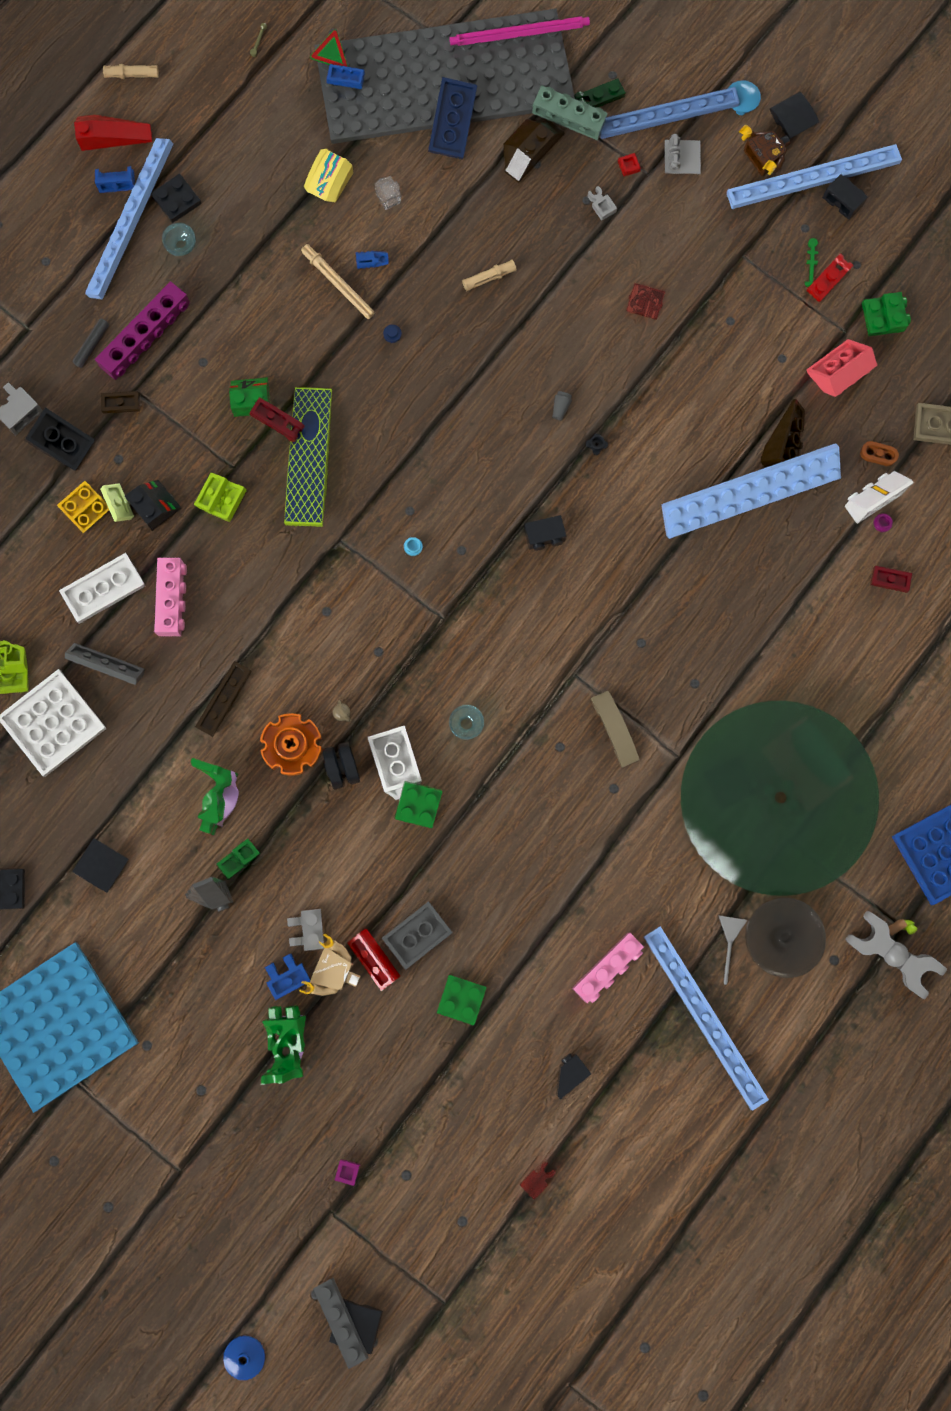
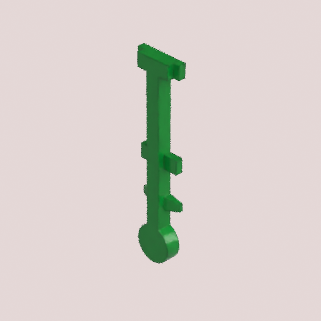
M811 238L808 241L810 251H807V253L810 254V260H807L806 264H810L809 282L805 281L806 287L813 283L814 265L818 264V261L814 260V255L818 254L815 251V247L818 244L815 238Z

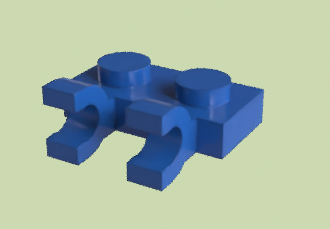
M291 953L283 957L289 970L281 975L278 974L274 963L265 967L271 978L266 983L275 1000L305 985L301 983L302 981L310 982L311 980L303 963L296 965Z

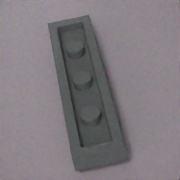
M76 643L65 652V659L128 683L136 685L144 675V668Z
M334 1278L313 1288L348 1369L368 1359V1354Z

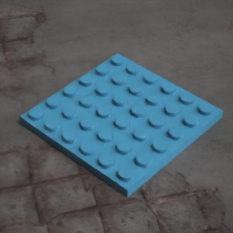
M77 942L0 991V1058L33 1113L139 1043Z

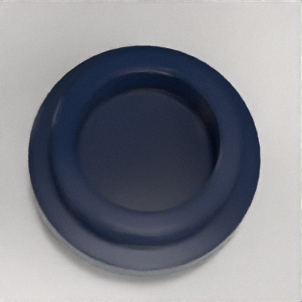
M388 325L385 327L383 335L386 341L396 343L400 340L402 332L397 325Z

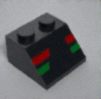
M159 480L138 485L124 496L152 531L182 509Z

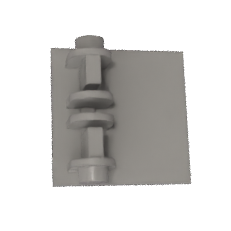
M673 134L669 140H665V173L701 174L700 141L680 140L678 134Z

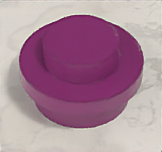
M879 514L875 517L873 525L877 531L887 532L891 529L893 521L889 515Z

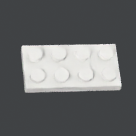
M124 553L64 587L59 592L77 623L80 624L145 587V584L128 555Z

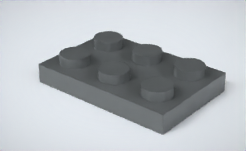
M428 901L382 937V939L406 970L453 932Z

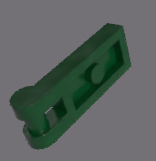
M617 78L587 91H579L574 97L578 101L588 100L589 102L586 103L596 108L624 98L626 92Z

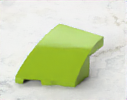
M5 640L0 641V694L29 692L25 648L16 644H10V642Z

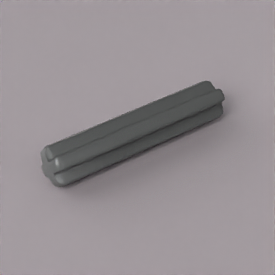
M104 319L98 320L72 361L74 365L79 368L83 367L108 328L109 324Z

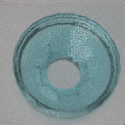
M174 223L164 230L162 242L170 254L184 256L193 250L196 238L190 226L184 223ZM183 240L186 242V245L183 248H177L176 243Z
M462 705L451 713L449 726L456 737L470 740L482 732L484 718L476 707ZM462 720H471L472 727L467 730L461 727Z

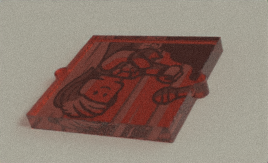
M634 283L632 293L628 297L630 300L626 311L657 320L659 310L663 306L662 300L665 291Z

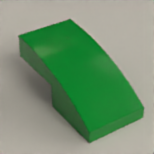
M246 839L234 848L230 854L216 863V866L229 880L260 853L250 840Z

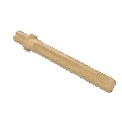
M308 244L301 249L302 253L310 260V264L319 269L367 319L374 315V310L325 262L320 253H316Z

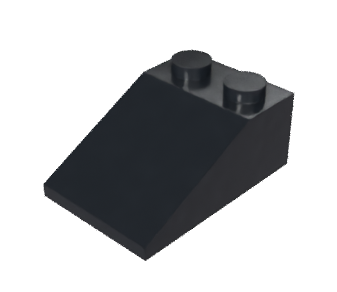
M45 407L24 441L76 471L95 439Z

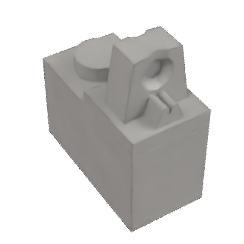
M8 382L3 388L10 395L7 397L9 402L0 407V420L16 436L39 416L43 410L22 387L16 390Z

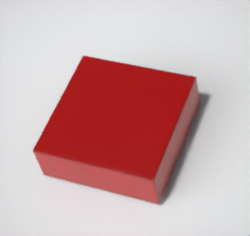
M635 153L618 158V164L624 177L641 171Z

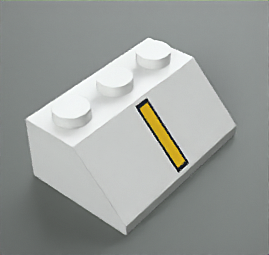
M896 471L889 475L885 473L877 479L878 482L874 485L872 482L866 485L860 494L857 492L852 494L844 507L858 524L900 497L914 482Z

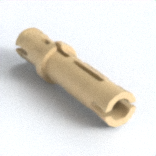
M103 65L104 78H159L158 65Z
M513 260L501 265L496 264L487 271L462 280L463 286L468 291L489 281L499 280L502 276L517 271L516 265Z

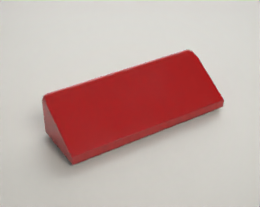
M367 929L361 931L347 942L381 991L400 978L398 971Z

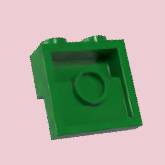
M902 292L883 294L881 298L865 299L862 302L868 336L904 332L911 322L910 314H906L905 311L907 298L902 296Z

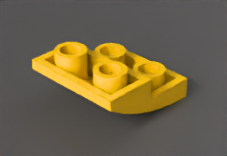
M86 481L80 484L57 505L82 533L86 532L109 511L107 503Z

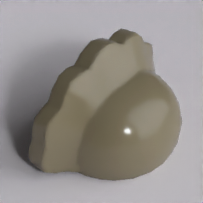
M338 700L337 705L333 709V716L338 721L350 722L351 712L349 707L343 704L341 700Z

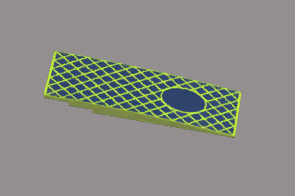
M295 387L292 417L303 423L305 427L302 432L298 433L296 442L290 441L285 525L323 527L325 496L327 493L332 389Z

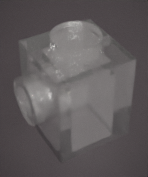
M391 176L381 178L374 183L375 193L385 210L401 203L399 184L397 181L394 182Z

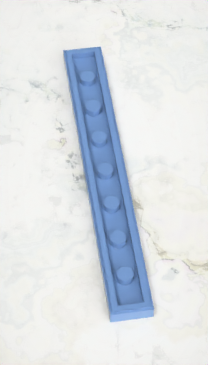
M732 87L607 117L600 133V138L604 139L737 107L740 102L736 88Z

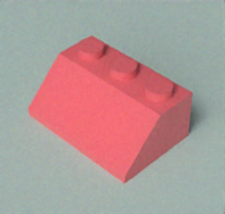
M847 339L806 371L824 393L836 397L849 386L855 384L864 375L870 373L877 366L872 347Z

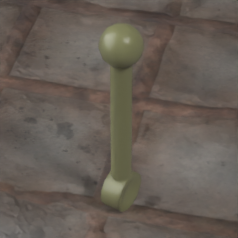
M266 23L261 24V30L255 46L250 50L252 57L257 56V48L264 30L267 29Z

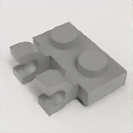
M321 909L301 911V917L287 918L289 927L302 925L303 937L289 938L290 946L304 945V951L324 949L319 944V941L324 943Z

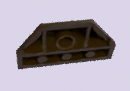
M526 119L503 144L505 173L519 183L560 140L565 132L550 121Z

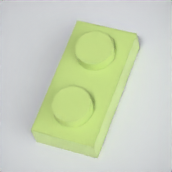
M120 483L103 485L100 490L114 521L131 520L134 515L128 501L124 497L125 494Z

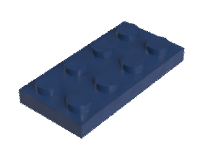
M442 77L428 152L463 160L477 90L476 84Z

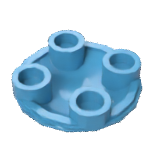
M746 80L737 81L728 87L736 88L740 103L739 106L732 109L738 115H744L759 105L761 94L758 87L752 82Z

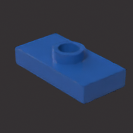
M330 64L327 84L362 89L365 70Z

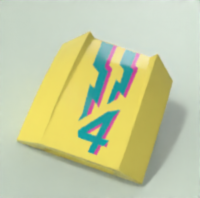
M321 149L311 167L304 188L307 192L325 201L336 202L353 175V166L346 158H342L327 149Z

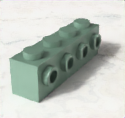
M542 85L532 109V113L595 140H598L607 118V112H604L603 109L592 107L585 101H578L571 98L568 94H561L551 87Z

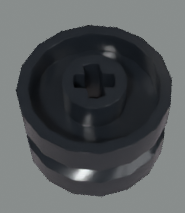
M348 741L338 745L340 757H337L336 751L332 746L322 749L325 769L334 790L344 787V774L351 785L361 782Z

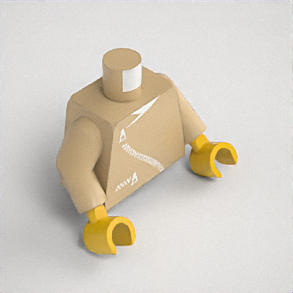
M323 934L327 938L325 943L319 941L324 950L310 982H301L307 985L306 990H299L301 993H311L320 996L336 994L338 990H342L345 983L356 987L359 982L360 975L350 972L353 966L350 954L342 944L332 940L327 934Z

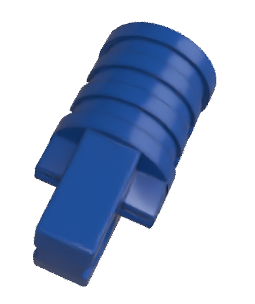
M382 251L356 252L357 269L375 268L389 264L388 253Z

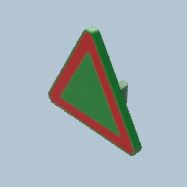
M334 29L310 55V58L327 65L333 64L348 67L338 32Z

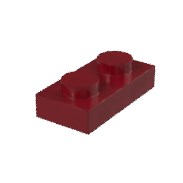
M875 565L870 585L908 593L912 573Z

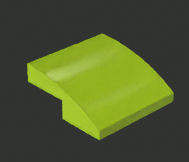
M210 473L194 505L205 512L230 522L247 490L243 486L228 481L225 477Z

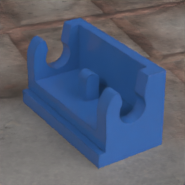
M128 166L127 171L101 173L99 169H95V184L99 193L132 190L135 185V175L132 167Z

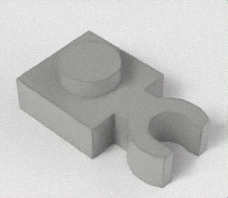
M597 186L595 190L597 195H593L591 191H588V198L593 202L592 208L602 221L616 213L617 207L608 194L604 197L602 196V190Z

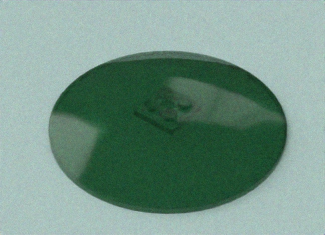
M766 701L747 705L724 716L708 729L697 742L690 754L682 777L681 810L690 840L700 856L715 872L731 883L752 892L773 896H789L811 892L824 887L842 876L856 863L869 844L876 826L879 810V789L875 770L868 753L857 737L843 723L830 714L810 705L791 701ZM783 792L786 795L785 802L777 803L775 800L776 793Z

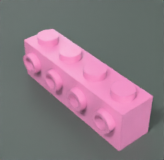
M157 558L154 632L158 636H181V631H184L185 628L182 612H185L183 594L186 593V583L183 582V577L187 574V566L181 558Z
M627 933L572 989L585 1003L589 1001L591 1003L595 1002L600 997L599 992L604 987L606 989L609 988L615 981L613 978L618 973L620 975L623 974L629 967L627 964L632 959L634 961L643 954L641 950L644 946L631 933Z

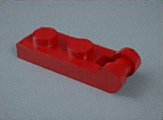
M840 253L806 291L820 302L852 268L853 264L851 262L848 263ZM837 264L843 268L841 271L836 267Z

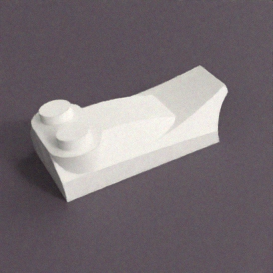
M405 726L368 737L385 793L398 800L404 781L416 784L422 782Z

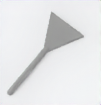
M718 915L728 942L723 982L726 985L728 982L732 943L747 920Z

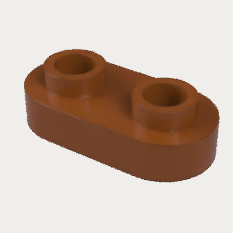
M873 441L866 442L860 450V455L864 460L884 466H892L899 457V453L894 447ZM885 455L889 456L890 460H887Z

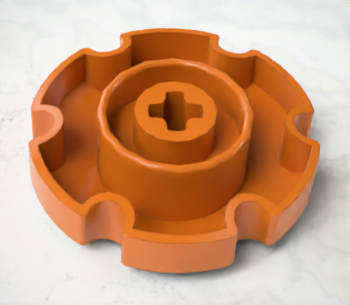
M289 713L278 716L279 721L275 724L270 721L261 734L260 742L265 744V748L260 750L261 755L271 769L275 770L277 767H280L282 775L295 776L303 774L304 767L310 766L312 768L321 756L322 747L317 745V742L322 739L320 731L310 719L303 722L300 714ZM293 740H294L295 747H292V746H291V747L289 748V746L287 745V743H288V742L292 743Z

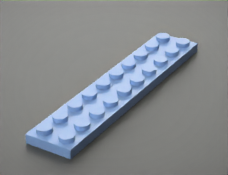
M835 443L661 504L666 536L670 539L840 479L839 446Z

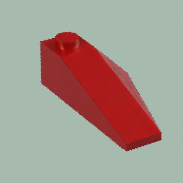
M101 115L79 116L74 122L76 140L81 151L152 142L151 125L147 123Z

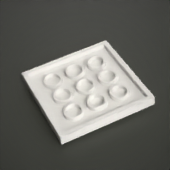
M59 669L0 714V723L43 777L49 775L107 729Z

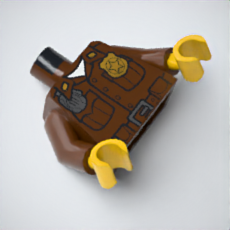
M744 125L739 130V133L743 134L742 140L747 139L744 152L760 175L764 176L767 173L771 175L772 173L779 172L785 161L784 156L787 151L785 147L790 145L789 137L784 135L778 138L774 131L767 133L754 132L748 125Z

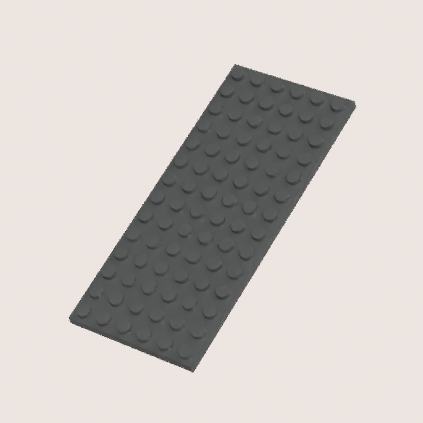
M557 9L340 41L348 67L364 69L365 77L362 89L327 84L329 65L317 61L331 144L433 129L442 77L477 85L470 123L531 114L533 103L541 85L551 87L561 94H568L571 98L575 99L561 31L462 46H450L449 37H454L457 34L559 20Z

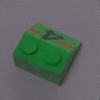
M268 377L231 381L229 390L230 406L234 417L249 416L259 397L270 403Z

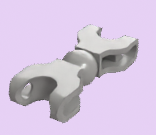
M866 911L863 917L871 925L872 931L870 936L860 939L853 934H849L845 939L846 942L863 955L879 954L888 965L897 967L902 972L903 983L908 989L922 999H926L929 992L921 985L922 974L926 971H934L943 976L947 972V968L930 955H912L903 944L891 939L889 927L885 921L872 912Z

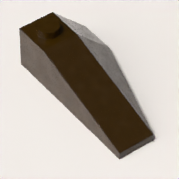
M797 399L792 400L764 447L760 462L765 468L798 457L799 449H803L800 432L804 431L805 410Z

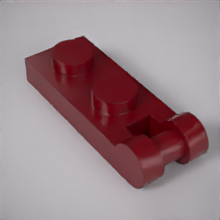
M260 397L249 414L284 435L291 442H296L298 433L302 432L305 427L303 423ZM288 424L293 427L292 430L287 428Z

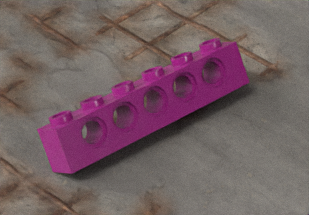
M170 281L95 358L98 366L114 380L123 376L126 369L138 360L139 355L143 351L148 350L151 343L163 334L164 329L168 325L173 324L176 317L188 308L190 301L187 294ZM173 304L170 308H166L167 305ZM156 317H160L159 320L153 321ZM148 330L146 333L141 334L142 331ZM135 343L134 346L128 347L129 344ZM118 356H122L120 360H116Z

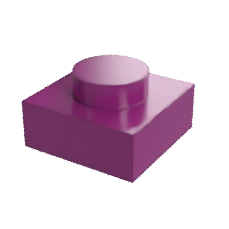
M340 1159L335 1181L354 1186L360 1164Z

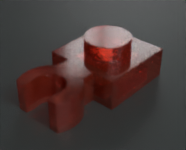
M546 1161L541 1164L538 1173L533 1169L520 1183V1186L534 1200L548 1186L545 1179L553 1177L556 1172L554 1169L550 1173L544 1171V1168L548 1165Z

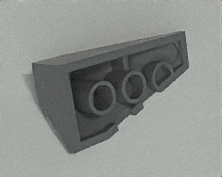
M214 877L192 884L190 890L185 894L187 899L209 909H217L218 912L230 908L229 904L233 903L226 881Z

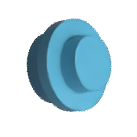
M411 537L405 541L404 550L408 555L417 556L421 553L423 545L418 538Z

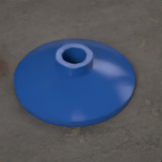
M239 1336L233 1339L224 1352L223 1361L225 1369L232 1377L238 1380L254 1378L262 1370L265 1362L263 1346L257 1339L251 1336ZM240 1357H245L247 1362L241 1363Z

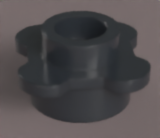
M597 433L594 434L591 440L586 441V447L590 448L594 455H599L602 449L608 447V443Z

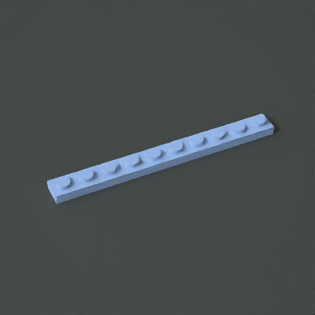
M156 138L153 143L152 149L117 221V225L100 262L88 284L85 294L89 298L103 299L172 149L173 142L170 139Z
M895 144L728 189L726 194L731 208L735 209L831 183L840 174L849 178L901 163L902 158Z
M661 926L643 936L750 1110L753 1111L767 1102L769 1099Z

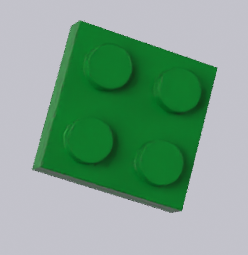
M404 781L394 819L433 828L442 790Z
M449 975L437 1013L475 1025L487 987Z

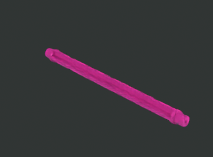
M580 16L457 34L454 37H449L450 46H462L583 28V26L590 25L589 17L582 18Z

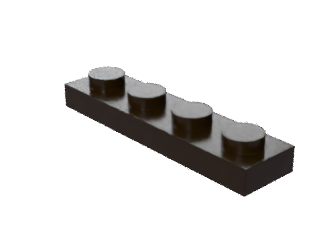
M235 661L233 662L195 726L197 729L211 737L214 736L252 671Z

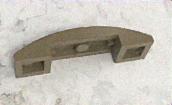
M609 691L592 697L593 706L602 720L621 767L623 768L639 761L640 759L633 740Z

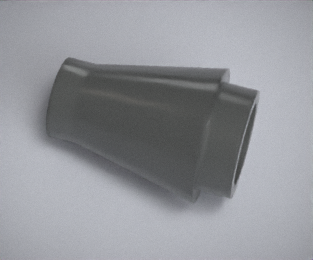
M558 391L554 398L552 418L560 421L563 420L565 413L572 403V395Z

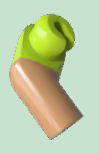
M900 919L888 926L891 936L901 930H906L910 935L917 931V927L912 920Z

